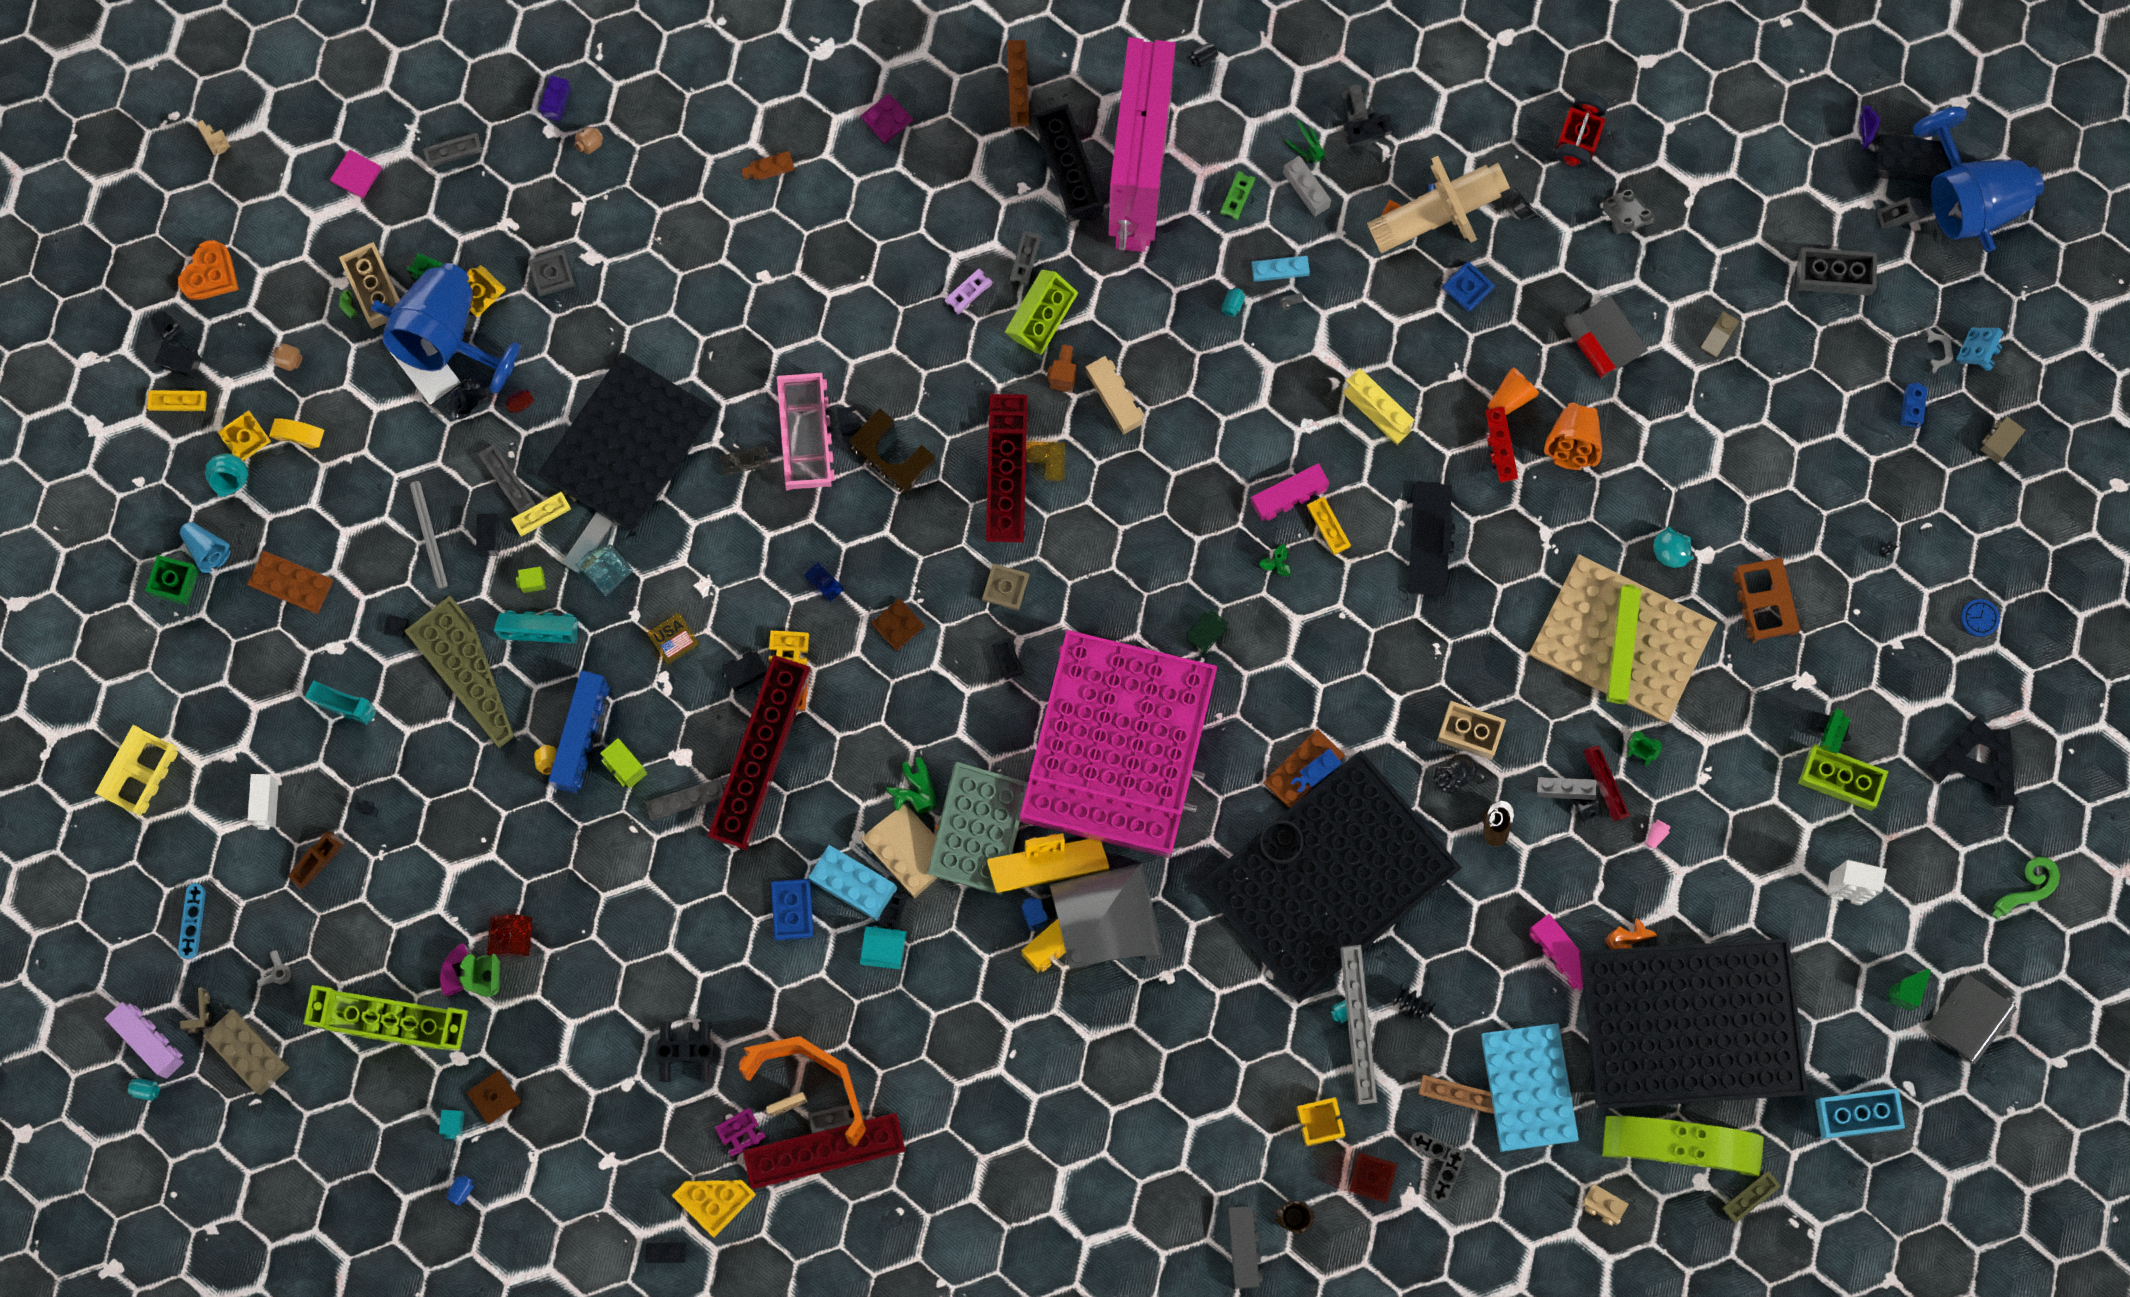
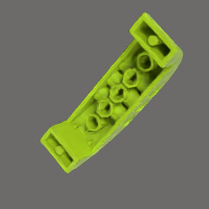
M312 985L304 1024L363 1038L431 1049L460 1051L468 1011L411 1004L339 992L332 988Z
M1606 1116L1602 1156L1620 1159L1629 1157L1736 1171L1740 1172L1741 1175L1760 1177L1764 1137L1747 1131L1644 1117Z

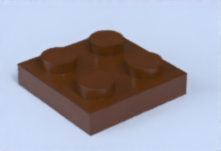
M900 598L871 622V625L896 652L925 628V625Z

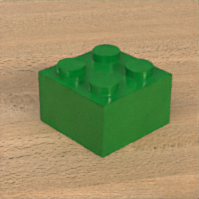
M157 555L145 591L152 597L187 606L199 569L194 564Z

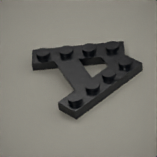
M1976 716L1924 772L1937 784H1940L1953 770L1993 786L1994 807H2014L2015 790L2011 729H1990ZM1977 744L1986 746L1991 750V766L1966 757V755Z

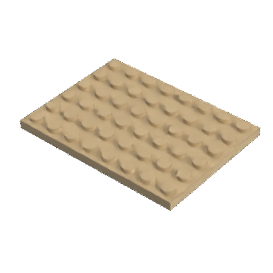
M1578 555L1529 656L1607 694L1619 590L1626 584L1635 585L1636 588L1641 589L1629 696L1626 704L1667 724L1717 622L1592 560Z

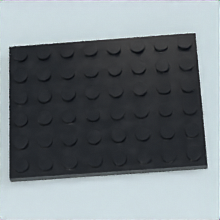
M622 352L537 474L633 534L708 426L717 410Z

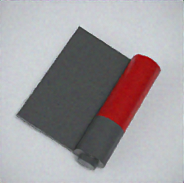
M1610 295L1583 313L1574 314L1573 312L1564 318V326L1601 379L1606 378L1648 351Z

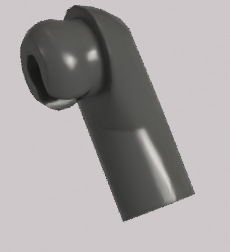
M1302 293L1282 297L1279 300L1281 309L1288 310L1291 307L1290 305L1304 302Z

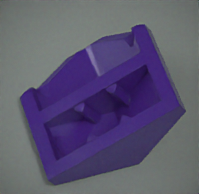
M1865 105L1859 114L1863 149L1868 148L1880 125L1878 114L1869 105Z

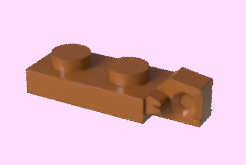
M787 151L749 163V167L741 169L744 180L753 177L754 180L759 179L760 181L794 171L795 169L790 153Z

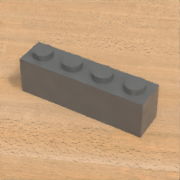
M1252 1206L1228 1208L1234 1288H1257L1259 1283H1263L1262 1271H1258L1257 1263H1261L1260 1250L1256 1251L1259 1234L1258 1230L1254 1231V1223L1257 1222L1256 1210L1253 1211Z

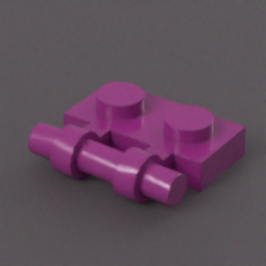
M750 1108L745 1109L715 1127L724 1145L732 1141L734 1147L728 1150L731 1157L736 1154H742L743 1150L753 1144H759L760 1140L766 1137L762 1130L756 1134L754 1133L753 1129L759 1126ZM748 1133L749 1138L739 1143L737 1138Z

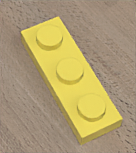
M559 492L511 520L522 537L566 513L571 508L563 493Z

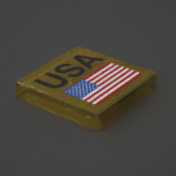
M679 612L647 632L667 665L700 645Z

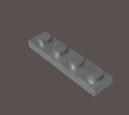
M494 444L478 454L519 514L536 506Z
M716 779L646 801L645 803L650 820L654 821L720 800L724 791L720 779Z

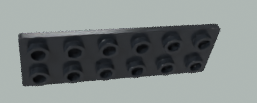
M1414 483L1409 594L1446 596L1448 558L1450 553H1454V541H1451V534H1455V523H1452V517H1450L1451 485Z

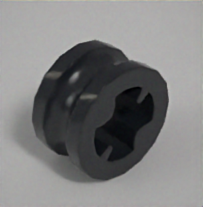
M1890 540L1879 552L1884 553V557L1887 558L1898 546L1893 545V541Z

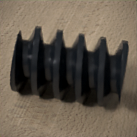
M1402 982L1393 997L1392 1006L1400 1003L1399 1010L1407 1007L1406 1014L1414 1011L1413 1018L1420 1015V1022H1423L1430 1015L1436 1002L1430 1005V998L1423 1001V994L1416 997V990L1409 993V986L1402 989Z

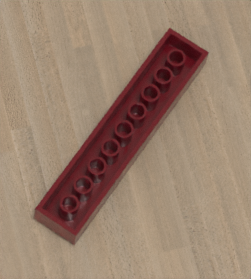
M773 654L708 833V837L711 840L747 852L810 678L812 669L809 666Z

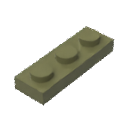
M1768 1170L1723 1206L1722 1209L1735 1224L1779 1189L1781 1185Z

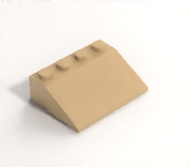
M903 804L898 811L895 810L861 838L862 843L914 899L937 879V877L926 875L936 836L906 804Z

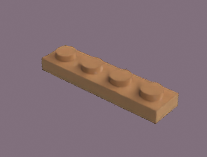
M1426 1075L1422 1076L1418 1095L1495 1114L1491 1092Z

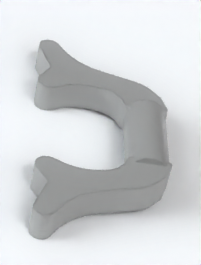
M1927 328L1928 343L1941 341L1944 344L1945 359L1941 361L1932 359L1930 362L1933 366L1931 373L1935 374L1937 369L1952 361V345L1948 336L1936 334L1930 328Z

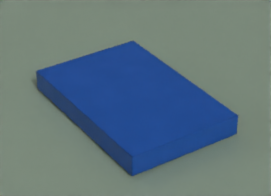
M810 879L771 882L774 940L814 938Z

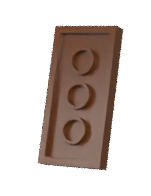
M263 550L247 585L318 615L334 580Z
M1317 728L1263 784L1290 809L1316 786L1314 785L1311 788L1306 784L1304 791L1298 793L1297 790L1301 788V784L1297 782L1291 785V781L1294 778L1302 777L1299 772L1329 748L1340 761L1345 757V754Z

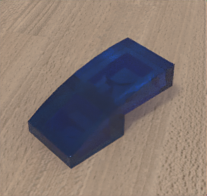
M819 562L804 574L806 579L830 602L844 590L841 584Z

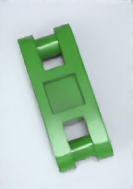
M1238 171L1220 213L1225 216L1226 214L1233 217L1232 219L1237 221L1256 179L1253 176H1245L1240 171ZM1240 182L1245 183L1246 187L1239 185ZM1231 203L1237 205L1236 210L1230 208Z

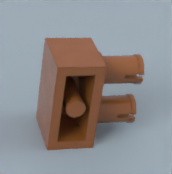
M1061 345L1059 360H1054L1053 366L1049 365L1047 382H1050V389L1068 393L1073 392L1076 379V364H1071L1073 356L1072 346Z

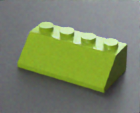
M1041 270L1005 333L1015 342L1042 355L1078 292L1056 272Z

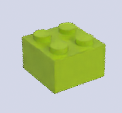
M619 738L601 752L603 756L601 761L610 772L613 770L616 772L613 775L623 787L627 785L630 789L647 775L643 766Z

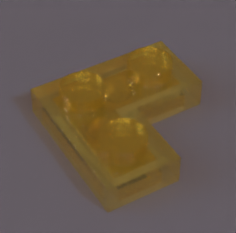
M1027 442V462L1046 463L1045 481H1064L1065 443Z

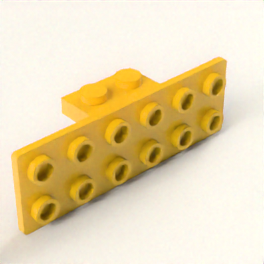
M1063 833L1025 840V852L987 859L997 893L1109 870V864L1101 841L1086 839L1065 844Z

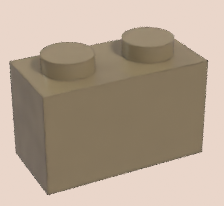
M2008 416L2003 421L1999 419L1993 427L1994 433L1992 435L1988 433L1983 439L1982 443L1984 445L1980 449L1998 464L2025 432L2024 428Z

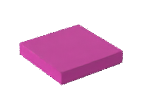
M349 149L330 181L363 199L382 170V167Z

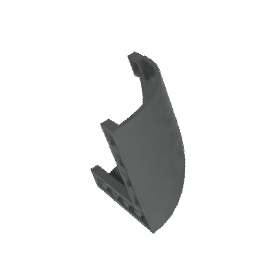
M1143 863L1049 883L1051 898L1055 904L1070 970L1129 957L1145 956L1146 962L1165 957Z

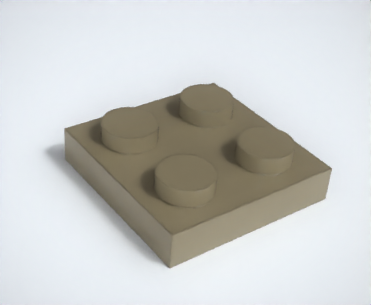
M993 563L982 601L1019 611L1030 574Z

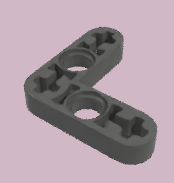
M1416 1132L1410 1138L1412 1148L1443 1162L1430 1193L1434 1202L1443 1203L1448 1199L1464 1163V1153L1460 1149L1423 1132ZM1422 1136V1141L1425 1143L1431 1140L1428 1151L1424 1150L1426 1146L1423 1144L1416 1146L1414 1138ZM1440 1144L1443 1148L1442 1154L1435 1155L1432 1152V1146ZM1458 1153V1157L1461 1160L1456 1161L1453 1166L1457 1167V1170L1455 1171L1452 1167H1446V1163L1449 1165L1452 1163L1453 1158L1450 1155ZM1445 1170H1449L1453 1174V1179L1449 1182L1442 1178V1173ZM1438 1182L1449 1185V1189L1444 1187L1443 1194L1445 1197L1437 1199V1195L1434 1192L1439 1191L1442 1186L1438 1185Z

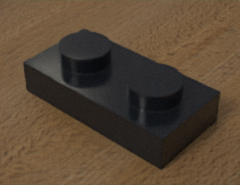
M646 1242L645 1263H686V1243Z

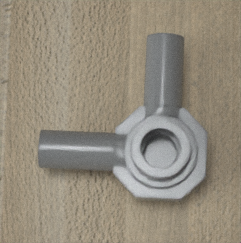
M277 950L270 952L274 964L271 975L258 979L259 987L272 982L280 985L290 982L292 977L291 970L288 966L281 963Z

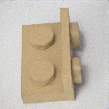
M203 120L196 123L213 155L221 154L230 147L222 130L214 133L210 124L206 126Z
M1592 1184L1581 1205L1585 1207L1584 1210L1593 1216L1598 1214L1603 1217V1222L1612 1226L1613 1224L1618 1225L1628 1203L1601 1187Z

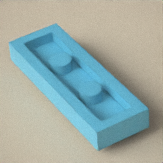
M1308 256L1253 261L1251 263L1254 282L1310 275Z

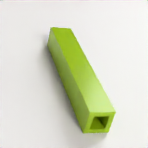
M1626 584L1619 590L1606 702L1626 704L1628 701L1641 589L1631 584Z

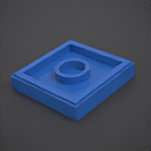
M1467 261L1442 286V289L1469 313L1494 289L1495 285Z

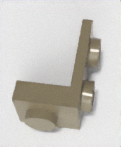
M198 988L200 1019L180 1021V1029L187 1031V1034L199 1033L201 1029H209L208 1023H211L210 1011L208 1012L207 1004H210V995L204 988Z

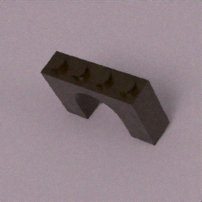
M879 408L849 440L850 449L857 456L859 454L865 458L864 462L872 468L874 466L878 470L877 473L884 480L889 479L896 491L899 493L902 491L904 494H907L936 463V457L921 445L903 463L890 464L883 461L877 454V447L880 440L895 424L894 420Z

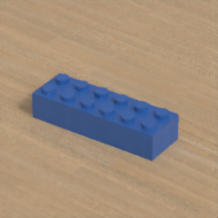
M580 671L549 778L550 784L556 789L577 793V790L582 787V772L587 769L588 759L586 758L588 752H591L593 749V734H597L599 728L597 720L599 715L602 716L604 704L602 703L604 697L607 698L610 689L602 675Z

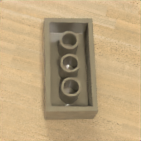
M234 1009L203 1036L251 1089L259 1095H262L290 1068L242 1015Z

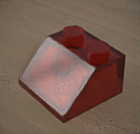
M516 914L490 916L487 955L492 956V954H495L496 956L504 957L529 956L532 917Z

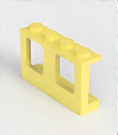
M1361 368L1346 380L1350 386L1343 394L1398 445L1411 432L1414 419Z
M132 725L95 793L141 817L142 813H145L149 807V800L157 793L160 780L164 779L167 775L170 762L176 759L178 748ZM148 743L165 750L155 771L138 763V758ZM129 777L147 785L136 805L119 797V792Z

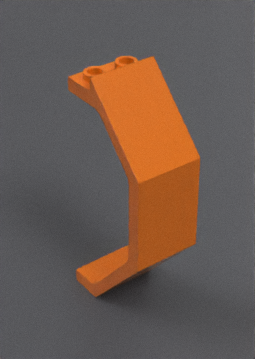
M800 1036L743 1048L747 1056L741 1059L739 1070L743 1078L749 1082L765 1060L794 1054H803L841 1077L854 1113V1121L845 1135L850 1144L853 1146L857 1145L866 1128L846 1064Z

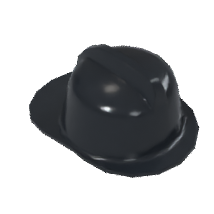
M1514 187L1516 192L1505 203V207L1510 214L1518 220H1526L1537 215L1545 221V218Z

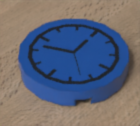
M1985 599L1970 601L1961 612L1962 626H1964L1968 634L1974 637L1991 635L2000 623L1998 609L1993 603Z

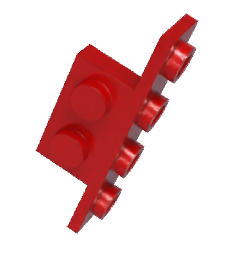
M1503 406L1487 409L1485 412L1489 435H1486L1488 446H1492L1493 453H1490L1491 463L1496 464L1500 483L1517 480L1518 473L1505 409Z

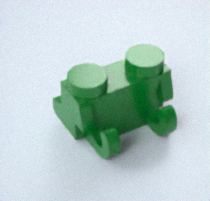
M1634 731L1627 745L1630 749L1626 756L1630 758L1634 754L1644 759V765L1648 766L1651 759L1655 761L1658 757L1662 744L1658 740H1651L1645 737L1640 731Z

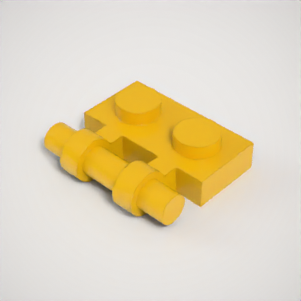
M771 630L769 650L777 651L776 655L783 657V652H794L793 657L783 658L807 666V658H800V653H808L809 633ZM769 656L768 663H771L773 656Z

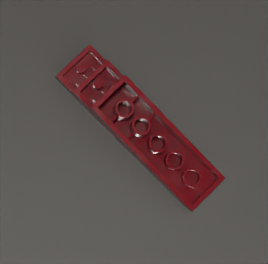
M990 394L986 542L1024 543L1028 395Z

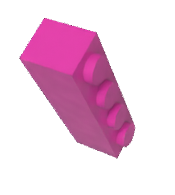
M1318 463L1252 496L1251 503L1260 520L1266 519L1269 521L1275 518L1277 513L1281 511L1287 512L1294 507L1293 505L1299 502L1300 504L1307 502L1311 499L1310 496L1325 493L1329 486V481Z
M1548 914L1529 929V935L1536 944L1539 942L1543 947L1542 952L1548 959L1552 958L1556 963L1554 966L1560 974L1564 973L1570 987L1580 991L1583 988L1579 958L1580 950L1554 918Z

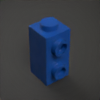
M1911 383L1905 388L1900 425L1919 428L1923 424L1928 387L1922 386L1920 383Z

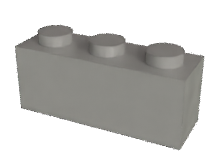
M1300 156L1284 165V176L1314 217L1330 207V197Z

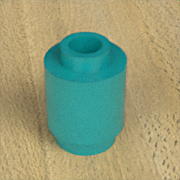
M1233 288L1228 290L1222 304V312L1224 314L1235 317L1240 312L1246 298L1241 289Z
M1345 999L1332 1006L1333 1011L1330 1012L1334 1021H1339L1340 1024L1348 1021Z
M132 1079L128 1086V1094L132 1095L133 1098L153 1101L160 1092V1087L156 1081L146 1079Z

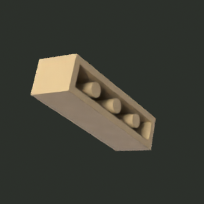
M1106 356L1086 366L1085 372L1124 435L1143 424L1144 414L1141 408H1136L1133 403L1135 399L1130 391L1127 392L1124 388L1125 382L1123 378L1115 373L1114 370L1116 368L1111 360L1108 361Z

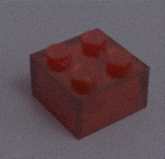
M1358 1153L1347 1193L1386 1204L1390 1195L1397 1163Z

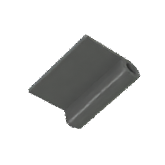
M1966 974L1925 1029L1959 1051V1055L1964 1060L1975 1065L2017 1010L2015 1007L2016 1003L2008 997H2002L1969 974Z

